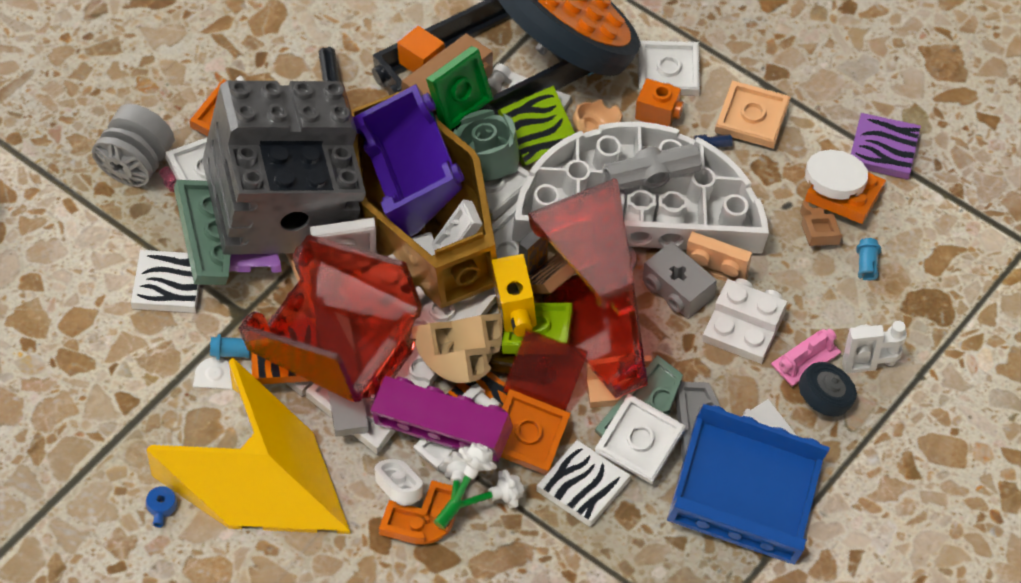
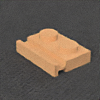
M692 231L686 254L717 279L727 281V279L735 281L738 278L748 279L752 252Z

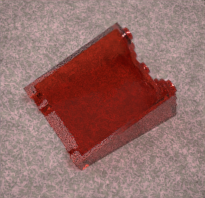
M613 178L530 212L528 216L530 228L535 235L546 238L577 273L553 293L544 294L543 303H573L574 312L569 343L586 364L590 365L591 370L612 395L618 398L648 385L619 184L618 180Z

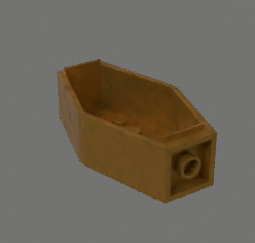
M400 92L351 110L352 116L354 117ZM435 118L453 164H458L465 181L461 182L462 190L414 236L431 232L435 239L462 200L473 202L483 225L475 235L434 250L435 255L432 256L384 214L380 202L383 201L382 198L385 195L372 160L363 148L364 139L357 133L353 147L366 192L364 200L358 201L361 219L374 217L377 252L383 258L393 254L412 278L411 282L416 287L419 286L424 294L441 309L494 288L492 259H497L496 244L480 158L475 150Z

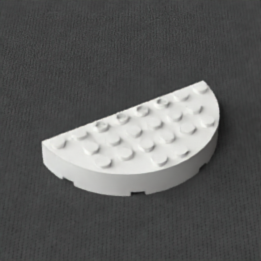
M616 122L599 125L598 129L585 133L579 131L561 140L540 157L531 168L529 176L519 192L511 241H521L537 225L542 224L549 230L548 243L663 248L672 241L680 249L687 250V242L693 231L752 253L762 254L769 230L763 204L760 198L757 199L753 192L750 180L727 155L715 146L699 137L694 140L679 134V129L647 122ZM693 144L697 146L700 152L702 164L700 171L670 178L665 185L655 189H648L644 185L611 192L607 189L602 171L604 164L633 158L640 150L654 146L663 151Z

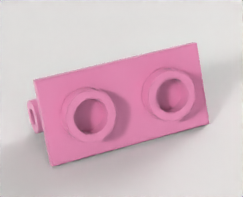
M830 328L827 330L821 329L773 361L771 365L793 387L799 382L802 373L811 364L816 362L828 363L841 354V351L834 345L836 334Z

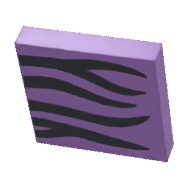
M861 113L851 155H854L863 162L868 171L909 180L921 126Z

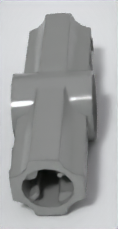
M688 144L663 151L653 146L640 150L633 158L604 164L602 171L607 189L615 192L644 185L648 189H655L665 185L670 178L700 171L702 164L700 152L696 145Z

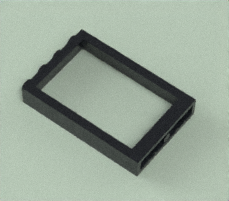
M484 0L424 30L443 41L445 48H447L466 33L473 38L512 18L502 7L499 0ZM397 43L373 54V77L379 85L383 84L389 95L402 91V80L398 74L408 70L399 64ZM554 54L560 61L559 63L493 95V100L479 110H494V114L499 115L497 111L553 85L555 90H558L592 72L575 66Z

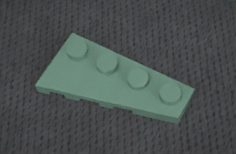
M176 180L174 192L194 284L226 285L229 277L231 254H223L207 181Z

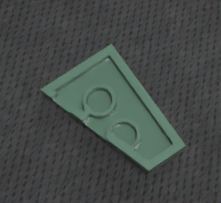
M657 355L595 428V432L599 436H603L628 394L669 416L682 383L683 374Z

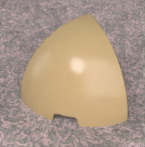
M501 313L478 315L455 321L427 323L410 327L415 346L426 365L440 377L456 383L474 382L484 377L491 370L489 365L490 359L494 353L500 351L502 342Z

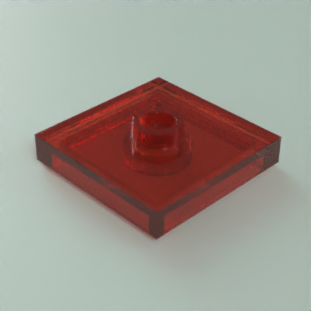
M525 329L503 386V392L508 393L509 389L566 411L588 351Z

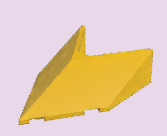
M233 357L229 360L232 389L240 394L254 433L240 449L150 445L146 449L152 477L229 529H242V526L263 527V530L317 533V530H337V534H350L349 526L313 431Z

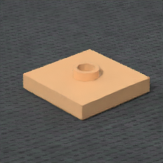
M732 80L715 126V133L722 135L731 134L733 138L774 149L791 96Z

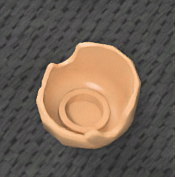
M599 99L592 103L583 102L577 105L572 120L575 129L578 132L583 131L585 133L598 129L599 125L621 122L623 115L617 105L608 108L603 104V100Z

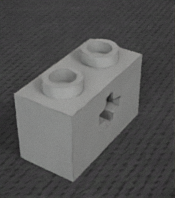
M672 241L644 263L643 281L646 287L653 293L657 292L667 301V304L673 311L680 312L687 319L715 297L717 280Z

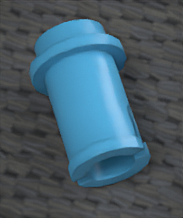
M864 238L860 240L856 247V252L859 254L858 277L870 281L877 279L879 276L878 255L881 253V246L876 239Z
M218 334L217 337H211L210 356H216V360H220V357L249 358L250 338L221 337V334Z

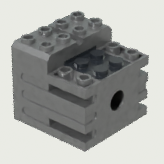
M227 80L220 85L202 161L223 254L311 253L310 227L358 219L360 213L358 201L364 200L366 192L353 147L357 131L345 87L340 81H290L289 85H280L278 81Z

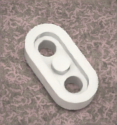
M386 459L375 465V482L391 500L402 506H410L422 498L423 482L405 462L397 459Z

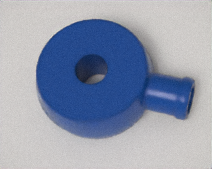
M165 486L153 488L147 494L145 502L147 510L154 516L152 524L158 528L163 527L165 517L174 513L178 502L173 490Z

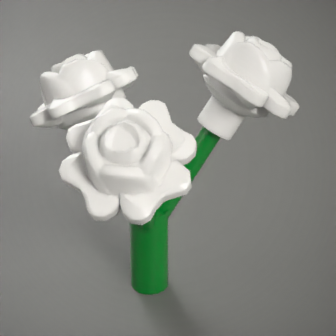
M474 442L470 447L459 448V452L454 451L450 456L443 457V463L439 465V470L445 472L444 476L446 478H451L450 483L453 487L451 499L434 520L436 526L444 530L460 508L488 499L492 501L501 499L507 503L510 509L518 507V499L523 497L524 487L520 482V477L518 475H510L507 469L498 472L497 486L489 488L486 493L461 500L471 479H475L479 471L496 470L497 465L493 463V451L490 448Z

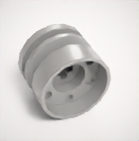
M125 104L119 107L109 122L108 129L102 132L91 151L93 159L107 175L128 186L141 187L148 183L159 166V162L164 159L165 152L169 151L175 141L174 133L169 125L151 110L136 104Z

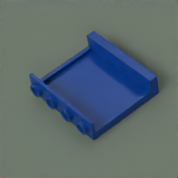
M703 404L695 418L666 521L795 565L804 552L806 539H803L822 462L828 454L830 447L822 445L812 438H802L790 434L783 428L770 427L758 423L754 418L732 414L720 406Z

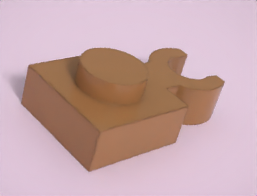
M803 200L800 209L803 217L801 225L809 246L840 244L842 234L834 214H824L825 209L818 206L812 208L808 205V202Z

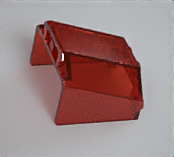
M308 234L293 254V262L300 278L298 283L287 294L286 299L275 314L270 317L268 323L262 313L254 311L243 319L238 330L248 351L349 401L360 402L363 398L375 399L384 377L395 378L414 351L416 339L410 338L413 323L420 317L422 304L406 262Z

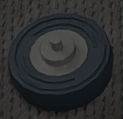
M826 362L811 364L802 373L798 384L800 394L805 402L814 410L826 416H842L853 406L857 396L856 388L851 378L842 369Z

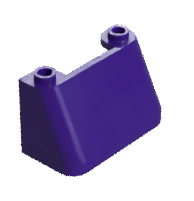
M416 84L353 117L356 131L364 139L363 148L372 160L385 195L382 198L383 201L380 202L384 214L409 237L418 234L462 190L461 182L465 181L458 164H453L433 114V111L437 109L434 100L429 93L423 94Z

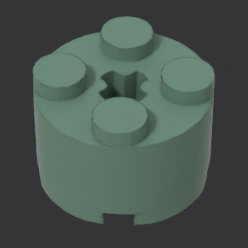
M479 110L466 115L460 121L461 125L457 130L455 128L453 133L477 153L480 158L484 183L488 180H495L513 174L518 170L520 151L516 128L513 120L504 113L503 116L496 115L494 110Z

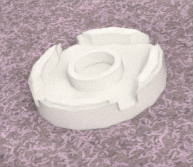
M824 150L813 154L808 160L805 169V179L808 183L810 181L814 185L813 189L819 194L828 198L843 200L849 199L850 195L857 193L856 196L863 192L868 180V170L863 162L854 155L844 151Z

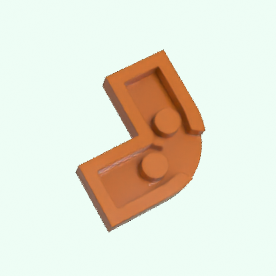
M431 480L422 508L411 505L402 506L389 500L379 527V535L418 545L439 541L449 533L457 516L456 513L444 530L434 524L436 517L451 499L453 486Z

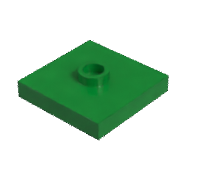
M473 46L426 78L431 97L437 107L438 119L450 130L459 125L466 115L478 111L493 100L479 49Z

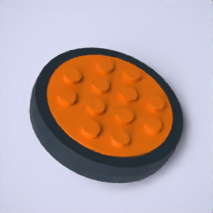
M499 0L510 17L526 33L539 42L535 47L537 52L545 55L550 50L562 59L584 70L605 76L619 75L633 61L640 48V40L634 27L610 0Z

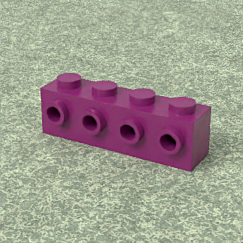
M385 376L370 409L376 425L457 450L470 447L474 442L480 443L493 451L492 460L499 462L513 428L509 413L499 406L489 405L486 407L476 404L471 398L462 395L456 398L445 394L441 389L433 386H428L427 388L417 386L404 377L394 379Z

